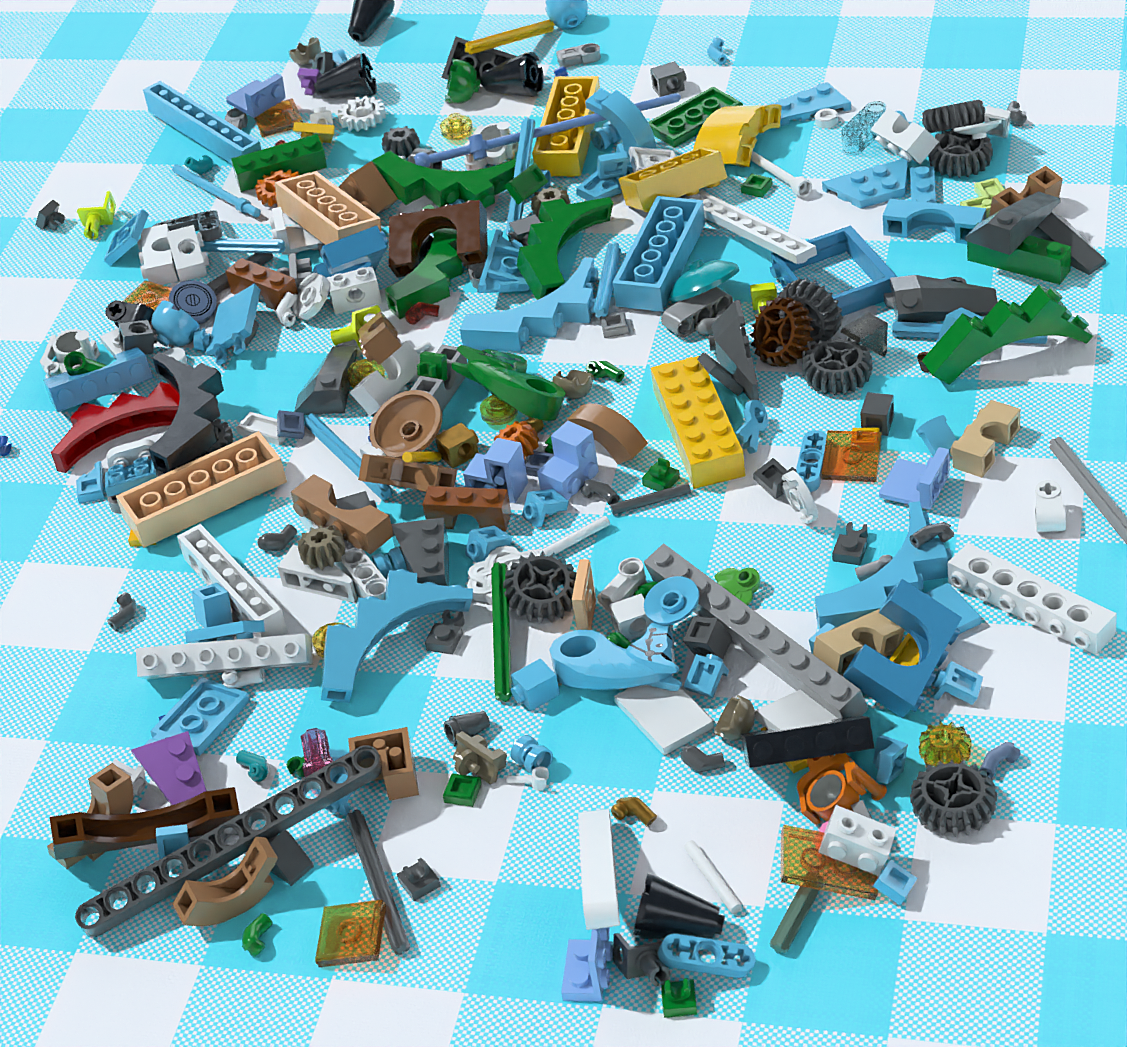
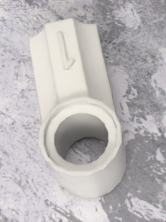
M631 557L621 561L618 566L619 573L597 596L598 602L605 610L610 612L609 604L630 598L638 590V586L647 583L644 565L639 558Z

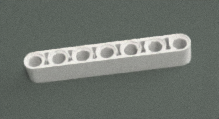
M299 516L300 521L309 532L310 527L314 529L319 528L313 521ZM343 539L346 547L345 554L342 556V562H334V565L353 580L355 592L359 598L372 596L385 600L387 580L362 549L355 548L350 542Z
M609 809L578 813L582 899L586 930L620 926Z

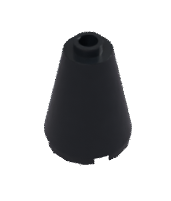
M354 0L348 27L349 36L357 42L366 41L392 14L395 1Z
M526 52L483 71L480 77L481 85L487 92L530 97L538 96V92L542 91L544 84L542 67L538 68L536 62L540 60L535 53Z
M357 54L317 77L316 83H314L317 95H321L325 99L372 96L376 94V78H372L370 71L373 68L366 54Z
M647 874L645 890L641 896L633 937L639 939H664L670 934H681L713 939L714 933L721 935L725 915L719 914L720 907L656 875Z

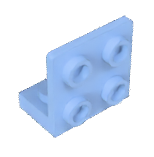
M939 447L934 457L929 458L927 465L897 459L879 490V497L904 504L920 501L922 508L931 510L950 475L949 449Z
M610 927L592 929L591 940H568L561 990L563 1001L602 1002L604 988H609L610 971L609 968H606L607 961H612L613 942L609 941Z

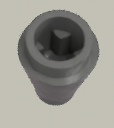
M485 711L450 716L449 720L444 722V732L449 742L454 744L457 743L455 739L456 734L463 731L470 737H473L485 728L490 727V720Z

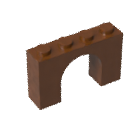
M469 200L465 203L448 204L439 208L422 209L417 212L400 213L389 217V268L395 276L400 278L411 273L420 264V248L425 238L432 232L443 228L457 231V255L465 266L486 262L488 256L487 211L480 200Z

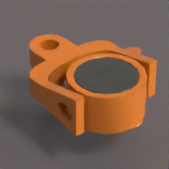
M846 753L807 759L810 771L797 783L801 813L815 825L821 822L819 817L826 822L829 821L836 805L853 811L851 805L859 802V794L861 796L866 794V790L871 793V797L875 801L882 799L887 792L885 785L878 784ZM845 770L846 776L839 771Z

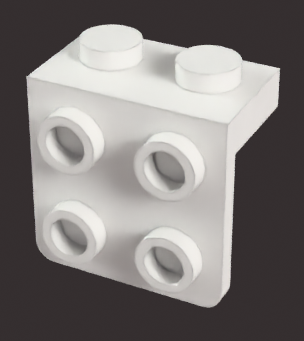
M272 208L273 218H269L273 239L285 242L286 249L281 253L282 255L297 254L300 251L309 249L318 250L317 245L323 244L299 224L286 227L282 208Z

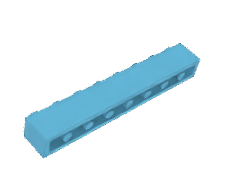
M158 81L143 89L150 113L232 164L231 158L262 150L260 141L164 82Z

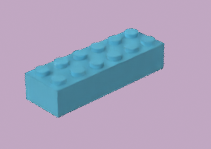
M664 196L656 197L613 281L615 305L617 307L663 312L670 298V291L680 277L705 226L703 200Z

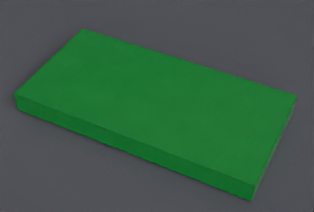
M713 86L648 123L655 137L675 148L697 136L706 119L716 110L726 106H743V103Z

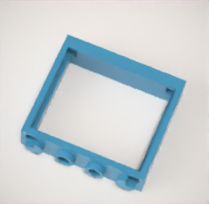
M851 225L807 240V242L816 246L817 255L809 258L804 263L796 264L774 252L771 253L772 266L769 267L770 272L774 278L780 281L784 289L788 283L798 279L792 271L847 252L873 282L832 296L833 299L839 301L837 306L842 309L840 313L842 316L884 302V293H891L890 278L897 277Z

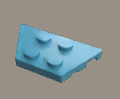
M900 159L822 181V190L826 193L832 190L837 193L839 199L850 202L860 209L889 201V198L903 197L906 193L908 161Z
M496 229L479 281L478 293L529 290L527 282L516 266L519 247H523V245L515 239L511 243L503 238L501 230Z

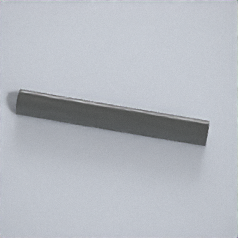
M685 483L611 504L610 509L612 515L690 494L691 489L689 484Z

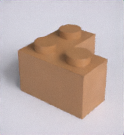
M372 161L351 173L339 186L341 190L375 215L382 213L398 200Z
M407 727L348 738L349 752L364 745L374 747L378 751L382 771L373 781L384 779L389 801L419 795L414 753ZM367 758L362 760L359 766L369 768L375 761Z

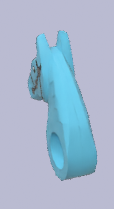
M651 623L646 629L645 635L630 644L626 649L615 645L604 635L594 630H576L565 633L554 640L549 649L557 681L564 686L590 690H613L649 685L670 691H678L682 686V682L672 676V673H677L680 669L674 661V639L669 625Z

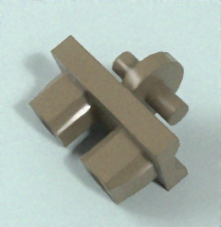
M463 731L456 734L457 749L453 754V760L456 761V772L460 775H467L472 772L488 784L497 782L498 771L506 767L507 753L500 748L494 751L489 750L486 739L479 734L470 737Z

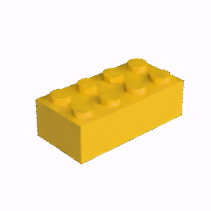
M701 147L618 179L626 205L649 212L657 196L678 198L685 194L686 196L695 195L700 192L699 189L706 186L707 188L716 187L721 184L720 181L728 177L721 152Z

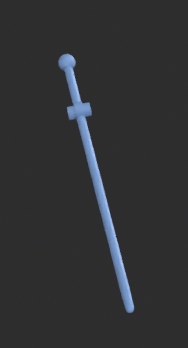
M675 93L634 104L640 111L679 102L681 96ZM594 113L534 129L533 138L607 119ZM520 132L490 140H483L482 134H476L468 137L470 144L430 155L425 152H419L414 156V161L416 165L429 168L432 163L468 154H473L474 160H481L488 157L486 152L488 149L519 142Z

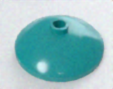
M702 259L689 264L690 269L678 278L670 291L669 297L672 302H677L697 296L729 280L740 269L737 264L729 261L713 260L703 263Z

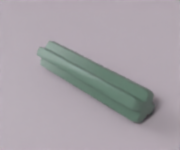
M817 873L806 874L772 937L770 947L776 953H786L789 950L819 893L823 880Z

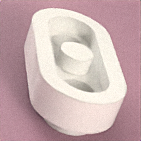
M142 439L110 449L106 456L108 467L122 464L124 467L132 465L136 459L142 457L152 459L149 448L155 442L149 439Z

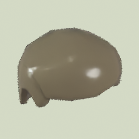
M311 37L308 45H303L299 42L296 49L289 50L290 58L297 64L309 65L308 61L310 59L315 60V55L321 53L320 41L317 37Z
M570 370L568 375L563 377L561 371H559L556 376H553L552 382L563 388L566 392L565 398L579 399L585 397L590 392L594 375L584 371Z
M737 695V698L731 697L715 727V735L730 741H737L741 739V734L751 731L754 726L755 709L749 699Z

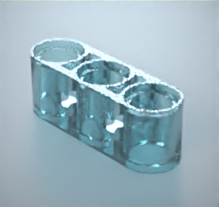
M869 102L841 129L842 152L849 156L858 155L875 140L877 136L870 129L886 111V104L884 102Z

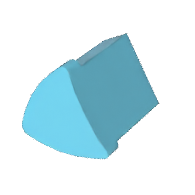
M944 415L930 419L916 430L933 457L939 447L951 450L953 442L957 440L948 426Z

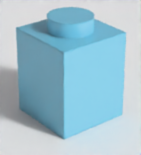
M214 583L192 590L195 618L204 628L233 622L229 592L222 586Z
M541 658L511 674L513 683L511 692L513 697L519 704L523 703L530 711L560 695L556 674Z

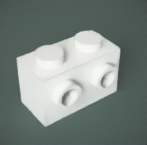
M836 805L826 826L818 852L879 876L889 857L896 828Z

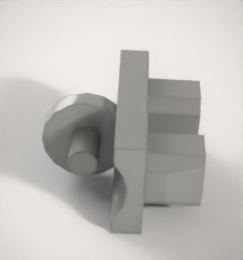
M296 253L289 254V268L283 267L276 270L295 279L298 294L301 290L298 288L300 283L313 273L310 258L297 260Z

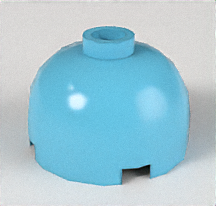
M546 0L545 2L548 18L559 28H574L581 24L587 16V0Z
M163 300L155 309L151 320L152 329L156 330L157 341L165 347L169 344L175 347L190 344L194 340V332L201 331V329H198L199 324L184 310L172 309L173 303Z

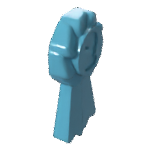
M751 400L745 404V409L743 410L745 423L735 432L740 444H743V449H747L749 454L757 452L759 432L765 431L768 426L766 409L759 400Z

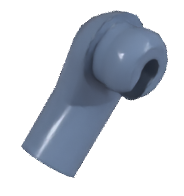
M1012 742L1002 743L986 754L979 771L986 770L988 778H993L1001 761L1006 759L1007 762L1014 763L1021 755L1020 749L1016 748Z

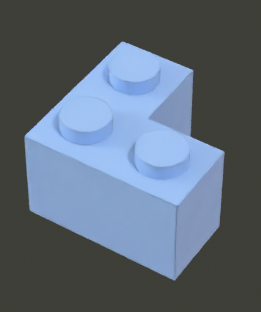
M567 421L551 435L554 456L537 473L540 490L554 489L565 499L569 500L585 485L584 482L594 478L599 470L593 431Z
M496 438L486 455L476 453L463 473L465 486L468 488L507 489L509 502L516 503L528 484L521 443Z

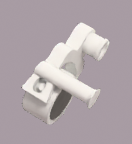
M504 121L488 124L484 127L479 125L472 136L482 134L483 140H490L510 135V123ZM469 140L464 144V146L470 144ZM518 142L488 149L486 151L488 157L481 160H474L473 154L465 155L466 170L483 169L486 164L498 165L507 158H513L514 153L518 151Z
M70 329L63 331L57 336L51 335L45 352L40 359L41 367L46 373V379L66 372L64 358L70 352H81L86 358L97 362L96 359L99 357L100 352L96 341H89L88 331ZM56 356L58 362H54L52 359ZM75 365L72 368L77 369L81 367V365Z

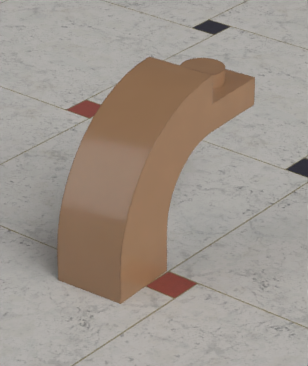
M583 404L565 421H570L593 431L594 440L604 446L617 464L633 459L648 444L643 435L628 419L615 410L600 404Z
M363 454L358 480L427 492L428 486L454 487L457 470L423 462L407 463L400 458Z
M111 763L88 778L91 790V803L87 813L105 815L131 813L134 798L131 776ZM52 842L47 845L49 855L55 859ZM105 852L56 861L68 869L86 856L95 861Z
M255 837L241 863L227 876L210 882L185 881L173 902V906L183 925L210 926L226 922L254 907L270 891L274 882L269 873L273 869L278 857L267 838Z

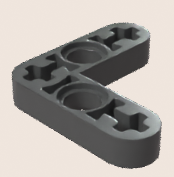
M216 210L204 211L153 225L167 224L169 231L194 225L195 231L200 230L203 241H213L223 236Z

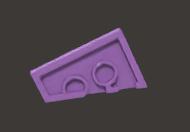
M188 731L131 749L133 756L142 765L151 780L155 782L170 805L183 802L207 791Z

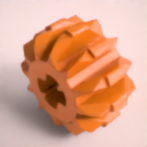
M515 421L512 425H507L505 429L499 430L500 434L494 437V441L496 438L520 442L524 460L529 455H533V450L539 447L538 434L526 421H521L520 423Z

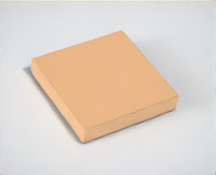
M579 559L572 596L573 611L577 630H591L597 601L591 561L589 559Z

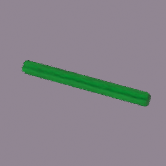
M496 562L494 567L491 568L494 689L496 700L507 702L512 696L509 599L504 595L506 588H503L508 567L505 563Z

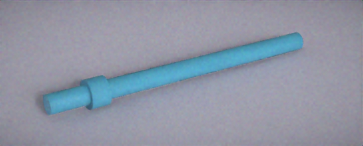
M178 164L173 166L172 171L234 205L236 210L244 214L248 213L256 218L260 216L261 210L251 205V202L245 198L234 196Z

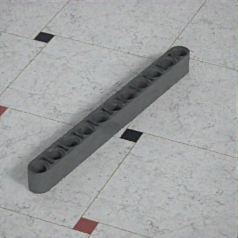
M367 745L356 748L84 902L76 910L75 919L77 924L85 934L91 937L100 936L180 891L186 880L197 881L245 854L255 837H264L269 840L280 834L283 830H287L373 781L382 771L378 751L374 747ZM367 758L375 761L369 768L359 766L361 761ZM340 773L348 776L343 783H334L332 781ZM311 789L321 791L317 798H306L307 792ZM285 804L294 806L293 810L288 814L278 813L280 807ZM263 819L266 821L262 829H251L252 824L256 820ZM228 836H239L238 841L234 845L227 846L224 844ZM201 851H211V855L207 860L197 861V856ZM173 867H183V871L179 876H169V872ZM155 882V887L151 892H141L145 883ZM121 897L127 898V903L123 908H113L117 899ZM90 914H99V919L95 924H85Z

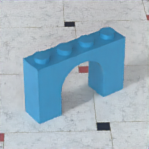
M376 225L324 245L320 252L324 262L315 265L312 272L323 275L326 278L335 274H343L373 266L375 272L387 249L388 241L383 231L380 232Z
M138 347L115 354V362L98 370L70 376L67 372L44 379L43 381L51 403L56 411L59 412L152 379L153 375L145 354Z
M901 579L889 593L879 613L905 629L914 638L919 649L918 664L913 666L896 664L864 644L854 655L843 677L859 688L861 692L903 718L910 710L916 712L925 697L921 693L924 688L928 689L937 676L933 672L935 667H940L948 656L949 652L945 649L948 644L952 645L961 631L957 627L962 617L904 579Z

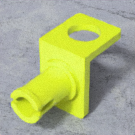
M111 191L106 192L103 207L77 209L80 221L85 226L83 233L86 238L92 239L94 232L93 238L96 239L99 235L100 225H112L116 203Z
M773 282L750 286L753 310H758L760 314L759 306H766L767 301L777 298V288Z
M375 305L352 312V323L350 326L330 331L333 344L337 346L338 344L355 340L359 349L362 350L360 347L361 343L358 340L360 338L358 330L367 323L364 317L367 314L376 315L381 311L380 307Z

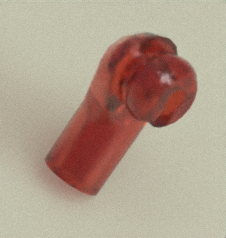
M417 302L407 310L405 319L409 324L415 325L425 316L438 317L440 305Z

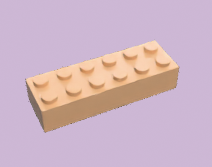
M317 171L275 182L277 207H281L282 212L325 245L376 225L381 232L380 217Z
M258 431L117 495L116 498L124 521L134 532L142 547L145 548L266 491L274 489L286 483L287 480L281 458Z

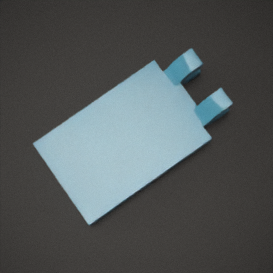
M256 284L249 286L218 305L209 346L206 349L208 356H216L215 363L218 366L226 362V351L234 345V353L237 355L245 351V338L249 337L252 333L261 289Z
M201 677L150 731L152 738L144 745L188 731L195 754L200 756L250 702L247 692L235 688H227L221 683Z

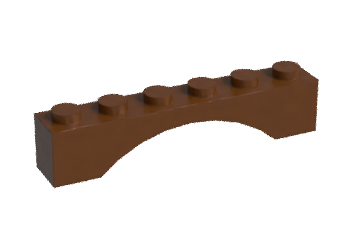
M235 787L205 791L183 802L146 812L115 815L76 812L52 816L49 818L55 860L157 843L156 828L187 824L189 838L203 836L240 815Z

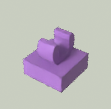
M299 68L297 76L301 82V88H306L305 95H313L315 93L314 83H316L317 77L322 75L319 69Z

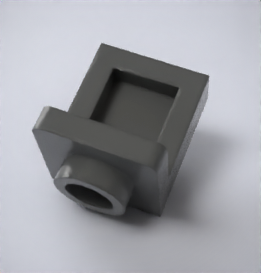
M772 458L753 473V479L772 497L777 499L783 493L785 494L783 490V482L785 481L782 480V475L792 470L797 473V470L794 467L787 470L776 459Z

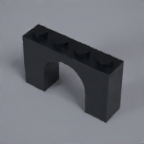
M858 715L833 719L829 723L785 730L769 729L741 734L745 764L749 768L874 749L870 717Z

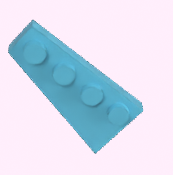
M828 82L818 84L816 87L800 91L793 96L772 103L782 105L780 126L790 124L792 119L809 120L810 115L816 114L821 109L835 110L842 108L843 111L851 110V102Z

